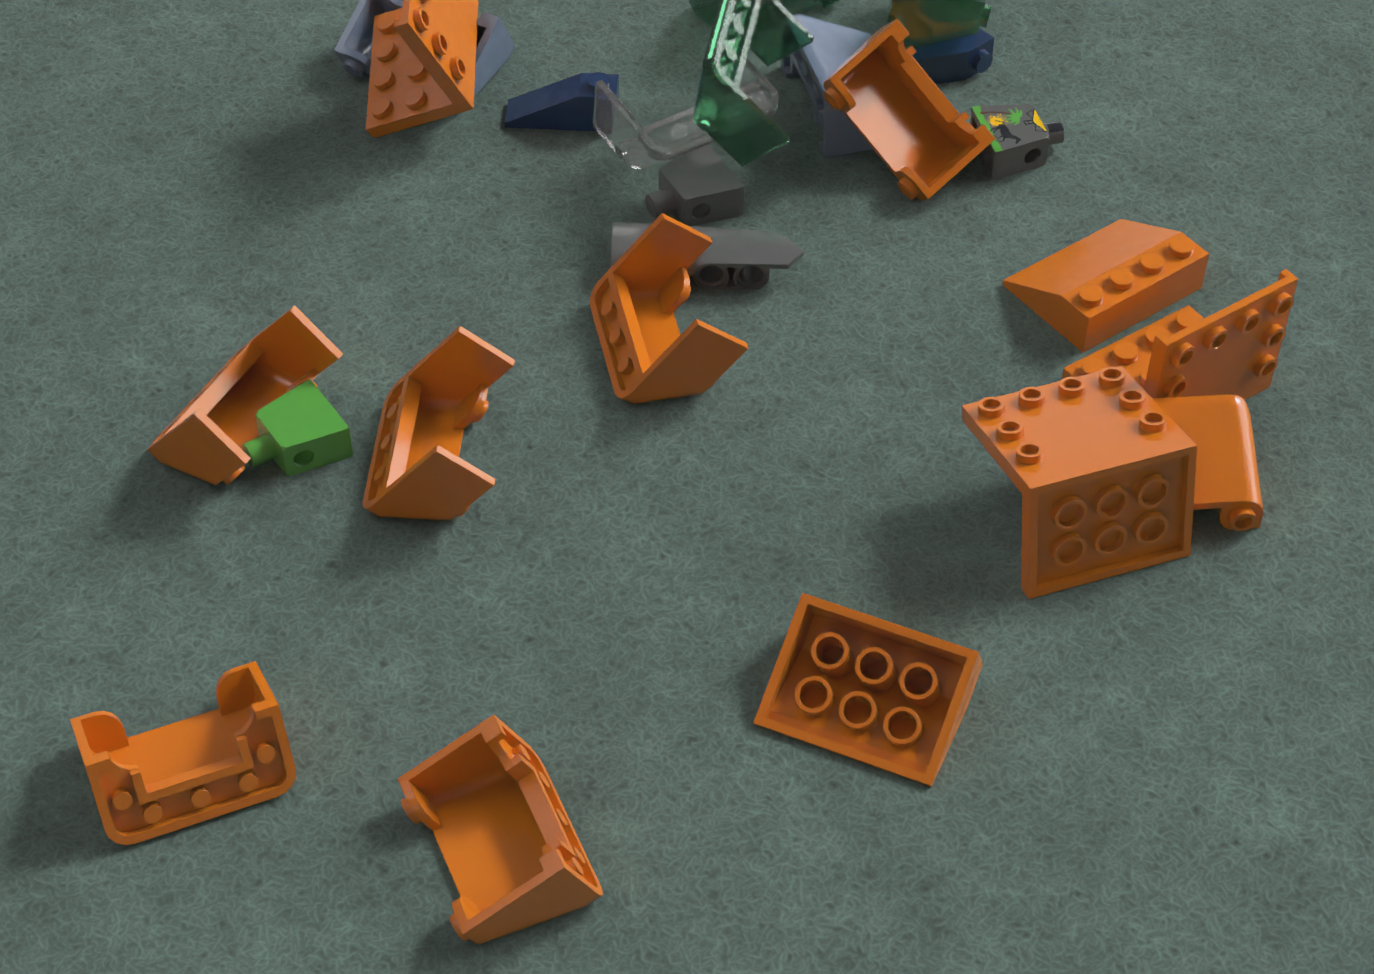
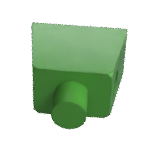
M311 379L259 409L255 414L259 437L242 444V450L251 458L248 463L252 468L274 459L286 476L299 474L353 456L348 425Z

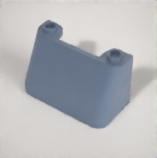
M403 0L359 1L334 49L336 55L343 62L342 67L344 70L357 77H362L363 73L370 75L374 16L402 8ZM483 12L480 19L478 18L474 97L508 61L515 48L500 17Z
M801 14L785 16L782 27L781 68L786 78L800 76L815 106L814 123L816 126L823 125V141H819V148L824 158L872 150L873 148L841 110L837 111L832 108L823 96V93L826 91L823 84L824 81L871 37L870 33Z

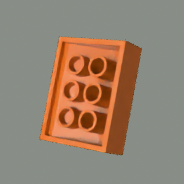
M1119 219L1004 279L1002 285L1084 353L1201 289L1209 253L1180 231Z
M802 593L753 724L932 787L968 708L983 666V661L978 651Z

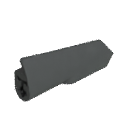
M613 222L611 267L651 224ZM689 226L711 237L712 244L687 269L688 275H693L694 282L703 289H761L769 281L770 269H789L804 256L802 249L778 232Z

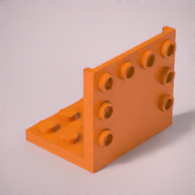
M403 0L402 8L374 16L366 131L371 137H380L474 109L479 0Z
M1285 269L1280 272L1277 282L1206 318H1203L1191 306L1187 305L1064 367L1062 379L1098 372L1106 367L1122 366L1152 398L1231 394L1238 395L1246 400L1269 388L1271 385L1274 370L1278 365L1277 358L1281 343L1286 334L1285 328L1289 312L1294 304L1293 297L1298 278Z
M1122 366L1106 367L1098 372L1078 377H1066L1058 382L1038 387H1025L1018 392L997 397H985L980 401L962 405V421L1022 493L1021 588L1028 599L1191 555L1197 445Z

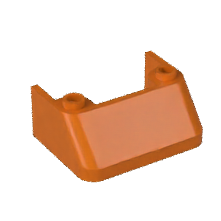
M663 213L657 217L594 286L590 296V309L614 393L618 398L632 404L702 394L711 388L749 349L746 342L698 319H695L680 335L674 311L687 301L691 292L687 269L712 244L711 237Z
M294 305L238 350L149 445L147 451L158 462L213 485H217L221 481L228 485L245 469L244 465L251 459L242 450V444L259 436L255 419L257 411L307 380L311 379L317 387L318 385L313 380L319 373L336 362L343 353Z
M459 326L400 378L390 389L383 404L363 497V508L379 517L449 521L456 516H463L473 502L491 489L495 484V478L459 458L464 428L472 422L476 423L481 420L486 413L489 402L486 400L488 387L514 366L515 360Z

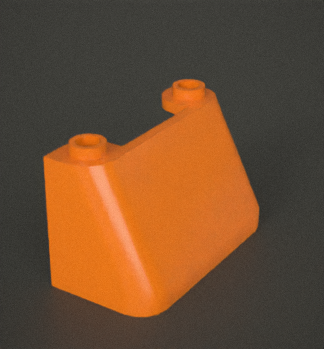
M896 19L875 32L824 81L823 84L826 91L823 93V96L832 108L837 111L841 110L893 172L899 180L897 185L901 192L910 200L917 197L919 200L924 201L933 196L992 143L995 137L984 124L975 129L970 123L965 122L970 118L966 111L959 113L912 55L917 51L913 46L905 48L903 40L910 33Z
M1231 394L1153 398L1197 445L1193 510L1218 509L1220 523L1229 530L1246 531L1251 528H1260L1263 517V505L1251 415L1246 401L1238 395Z
M256 661L232 668L224 672L218 679L215 687L218 709L134 736H126L122 722L111 712L96 711L70 719L99 815L109 839L122 845L136 844L276 798L286 793L293 786L296 778V767L280 707Z
M494 714L398 778L405 795L401 799V805L405 813L413 823L418 824L422 822L433 831L460 894V897L452 902L454 913L449 916L455 932L462 940L467 941L470 939L476 944H482L584 908L603 895L600 882L544 764L532 747Z

